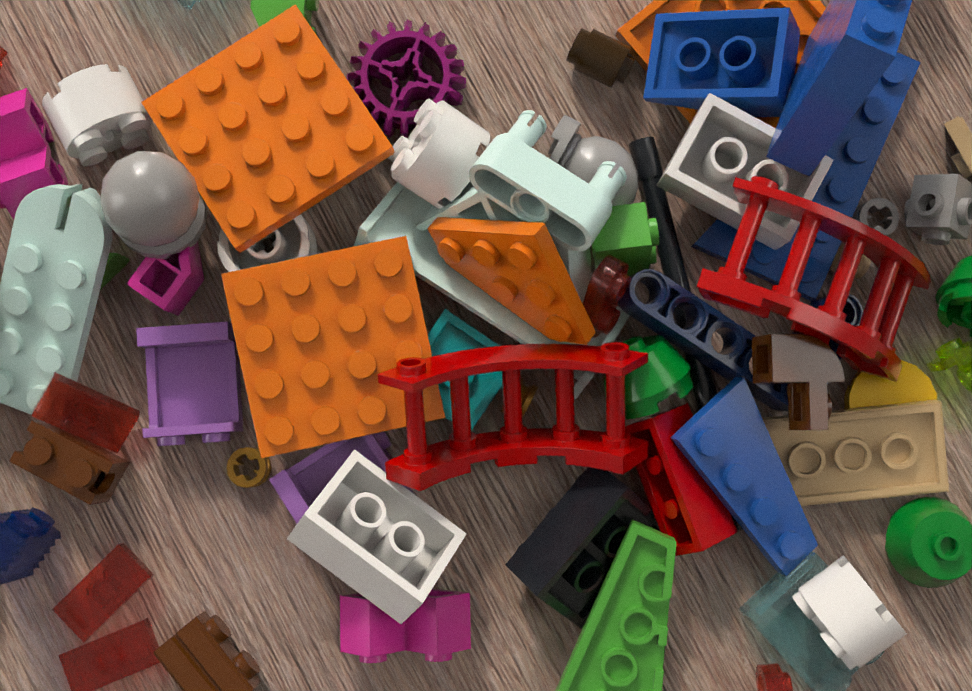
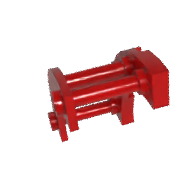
M754 176L748 181L735 177L732 187L737 200L747 205L725 267H719L718 272L702 269L696 287L703 298L763 319L769 317L770 311L786 317V319L793 321L790 330L799 334L816 337L827 345L830 339L839 344L836 354L842 357L850 365L851 369L897 382L902 362L895 354L896 349L892 345L912 287L915 286L927 290L929 288L931 279L925 263L881 232L836 210L779 190V185L770 179ZM765 210L800 222L779 284L773 285L771 290L746 282L747 275L743 273ZM820 230L844 242L845 246L824 306L815 308L799 301L801 294L797 290L817 233ZM862 255H865L878 267V271L859 326H853L845 322L847 315L843 310Z
M610 342L601 346L581 344H518L462 350L425 359L417 357L401 359L396 363L397 367L377 374L379 384L404 391L408 448L404 450V454L385 462L386 479L418 491H423L445 480L471 473L470 464L494 459L497 467L537 464L538 456H565L566 465L591 467L623 475L648 458V441L630 437L629 432L625 431V375L648 363V353L629 350V345L621 342ZM520 369H555L556 425L552 428L527 429V427L522 425ZM574 370L606 374V431L582 430L575 424ZM502 371L504 426L500 428V431L475 434L471 432L468 376ZM450 381L453 433L449 435V440L427 445L423 389Z

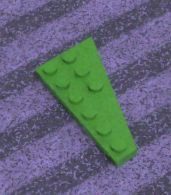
M633 519L631 520L555 691H662L664 654L668 635L669 602L672 594L677 543L674 537Z

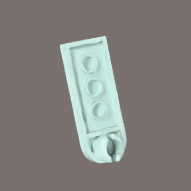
M61 184L50 185L34 190L24 197L15 214L0 282V403L57 425L65 422L69 416L112 243V228L104 218L100 203L101 196L93 188L81 190L83 184L71 186Z

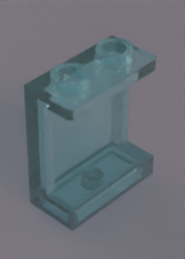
M811 552L787 576L777 572L738 610L812 691H845L852 682L851 676L859 667L856 666L850 670L842 659L832 652L821 637L820 633L822 632L812 619H808L792 598L799 591L798 588L828 567L817 553ZM884 651L872 660H870L865 665L872 664L873 662L878 660L883 655Z

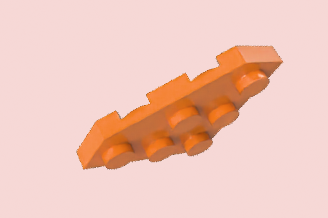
M437 217L427 228L437 246L439 255L448 266L548 339L587 345L596 333L545 223Z

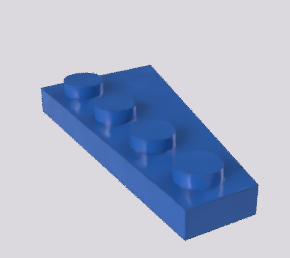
M735 377L670 438L778 573L787 576L818 546V543L747 382L743 377Z

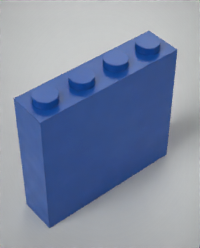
M912 0L830 1L809 35L766 155L767 158L810 177L896 57Z

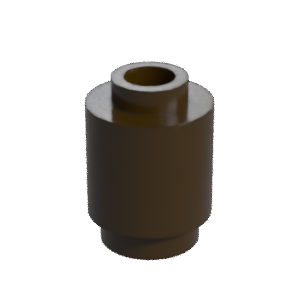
M581 28L572 44L566 61L575 65V71L612 88L615 81L624 84L635 59L628 56L631 50L630 46L595 29L589 32Z

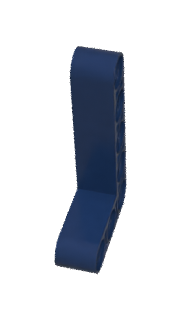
M654 269L639 271L623 278L618 284L616 301L625 313L657 334L662 335L666 340L725 379L732 381L735 377L745 378L752 396L771 409L778 412L789 411L786 390L788 384H753V375L749 369V362L752 357V337H756L754 334ZM638 281L648 288L649 299L646 304L639 301L636 297L635 286ZM849 294L843 310L847 315L845 322L853 326H859L863 307L854 295ZM827 296L817 298L811 301L809 305L815 308L824 306ZM676 307L681 308L686 315V324L683 329L673 319ZM714 332H717L723 340V347L720 353H717L712 346L711 338ZM830 339L828 346L836 354L839 344ZM836 354L839 360L841 361L842 357Z

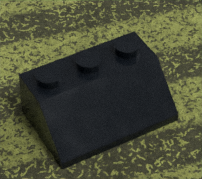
M588 467L578 476L571 488L547 513L543 521L526 541L518 547L515 554L505 565L538 598L582 629L631 520L633 519L658 531L660 529L653 510L628 486L607 470Z

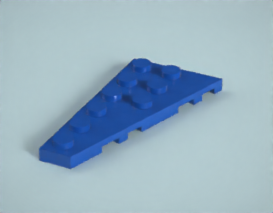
M897 52L892 63L826 153V156L833 159V162L812 199L813 202L836 210L851 218L853 217L920 65L919 61ZM717 219L691 247L726 262L737 229ZM798 227L790 242L777 250L755 239L744 271L774 285H778ZM820 230L817 233L797 290L801 297L809 301L817 298L842 242Z

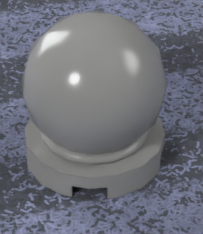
M564 115L551 135L554 141L548 152L551 154L549 159L588 184L603 162H615L616 164L608 177L612 178L621 166L626 172L627 179L611 201L612 206L634 203L638 189V171L631 154L617 142L600 136L581 139V135L577 134L581 123Z
M137 151L117 160L102 180L100 203L106 222L129 249L144 257L170 258L169 255L180 253L188 246L190 248L194 246L205 230L208 211L203 198L198 192L195 178L183 163L163 152Z

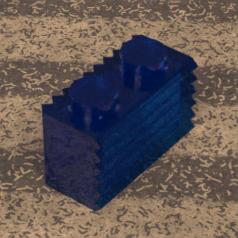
M32 507L30 510L23 509L0 513V585L34 575L33 569L39 568V562L45 560L44 554L50 553V547L56 545L55 540L61 538L60 531L53 527L55 524L54 519L44 511Z

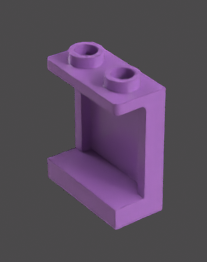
M227 321L136 328L137 346L145 348L149 428L142 429L143 438H157V446L185 444L186 435L202 434L203 443L230 441V432L243 431L240 364L232 323Z
M385 432L329 443L291 468L282 470L269 480L297 524L354 449L386 473L385 462L392 459L386 448L392 444ZM404 486L405 488H407L409 491H411V492L413 493V491L411 490V488Z

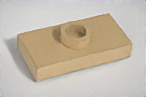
M958 116L945 123L944 126L959 153L951 156L962 177L966 179L972 176V133L963 117L960 118Z

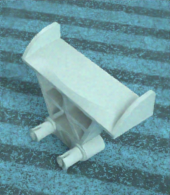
M532 110L523 111L508 133L497 135L470 168V182L452 202L444 197L442 199L444 207L438 209L397 182L359 227L354 246L407 236L414 274L521 344H576L548 339L448 266L439 255L437 246L427 229L437 217L545 223L596 331L587 345L601 346L605 343L614 342L630 316L620 307L592 290L590 246L611 216V201L625 184L627 179L626 172L620 166L614 176L609 178L608 175L616 163L606 161L598 167L596 174L588 184L532 147L546 132L547 125L543 117L539 115L529 127L527 124L535 114ZM574 370V378L577 379L574 384V399L579 396L596 372Z

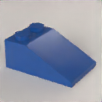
M768 8L656 14L643 99L646 102L698 110L708 94L711 93L753 117H780L795 77L801 32L791 9Z

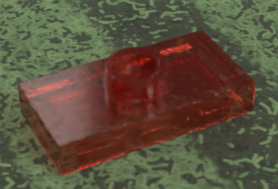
M54 372L33 408L31 416L118 453L137 422L140 411Z
M120 543L52 610L85 642L140 590L154 574L124 543Z
M149 618L58 655L71 691H93L160 663L153 654L159 648Z

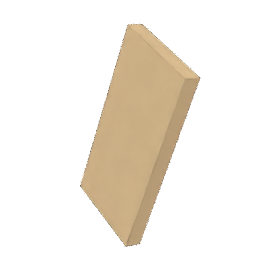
M939 400L832 410L831 416L828 419L829 430H789V415L762 418L801 506L949 492L942 402Z

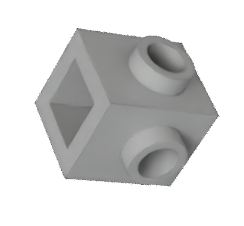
M960 174L914 175L911 197L906 201L904 208L905 227L920 235L922 242L933 245H948L950 239H968L970 225H972V183Z

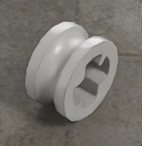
M873 198L859 206L853 215V219L869 226L867 220L871 218V215H867V211L872 214L880 211L884 216L880 223L884 224V227L878 225L873 229L886 236L896 229L899 222L897 208L892 202L884 198Z

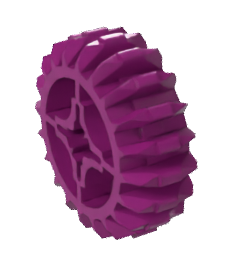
M407 19L404 23L403 31H396L394 23L389 21L387 24V35L382 36L378 30H372L371 36L374 44L371 45L360 41L358 48L363 56H351L350 64L356 71L348 73L346 78L350 85L354 87L353 89L379 127L384 123L383 133L387 138L393 136L396 128L400 129L401 136L408 138L410 130L416 127L417 123L414 122V118L419 109L407 111L412 102L433 98L432 101L435 103L443 100L449 105H462L463 95L458 90L466 88V78L458 75L464 71V62L461 59H454L457 55L455 44L444 46L445 34L442 31L435 33L430 38V26L426 22L420 26L418 32L413 31L412 21ZM406 52L404 57L398 61L386 60L394 54ZM424 55L439 67L443 75L442 84L433 82L432 76L422 72V58ZM413 70L414 82L408 81L401 90L399 80L405 81ZM373 78L381 80L383 86L392 90L390 94L392 102L389 108L380 103L373 95L371 90Z

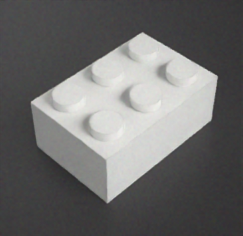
M709 93L694 116L657 186L738 230L747 204L740 203L737 200L732 187L735 177L748 181L754 176L764 177L776 182L779 185V190L812 201L833 159L825 155L809 177L767 158L766 155L776 128ZM765 210L756 240L777 250L790 242L800 222Z
M354 449L287 537V540L398 623L402 624L423 604L466 536V533L403 485L387 480L386 473Z

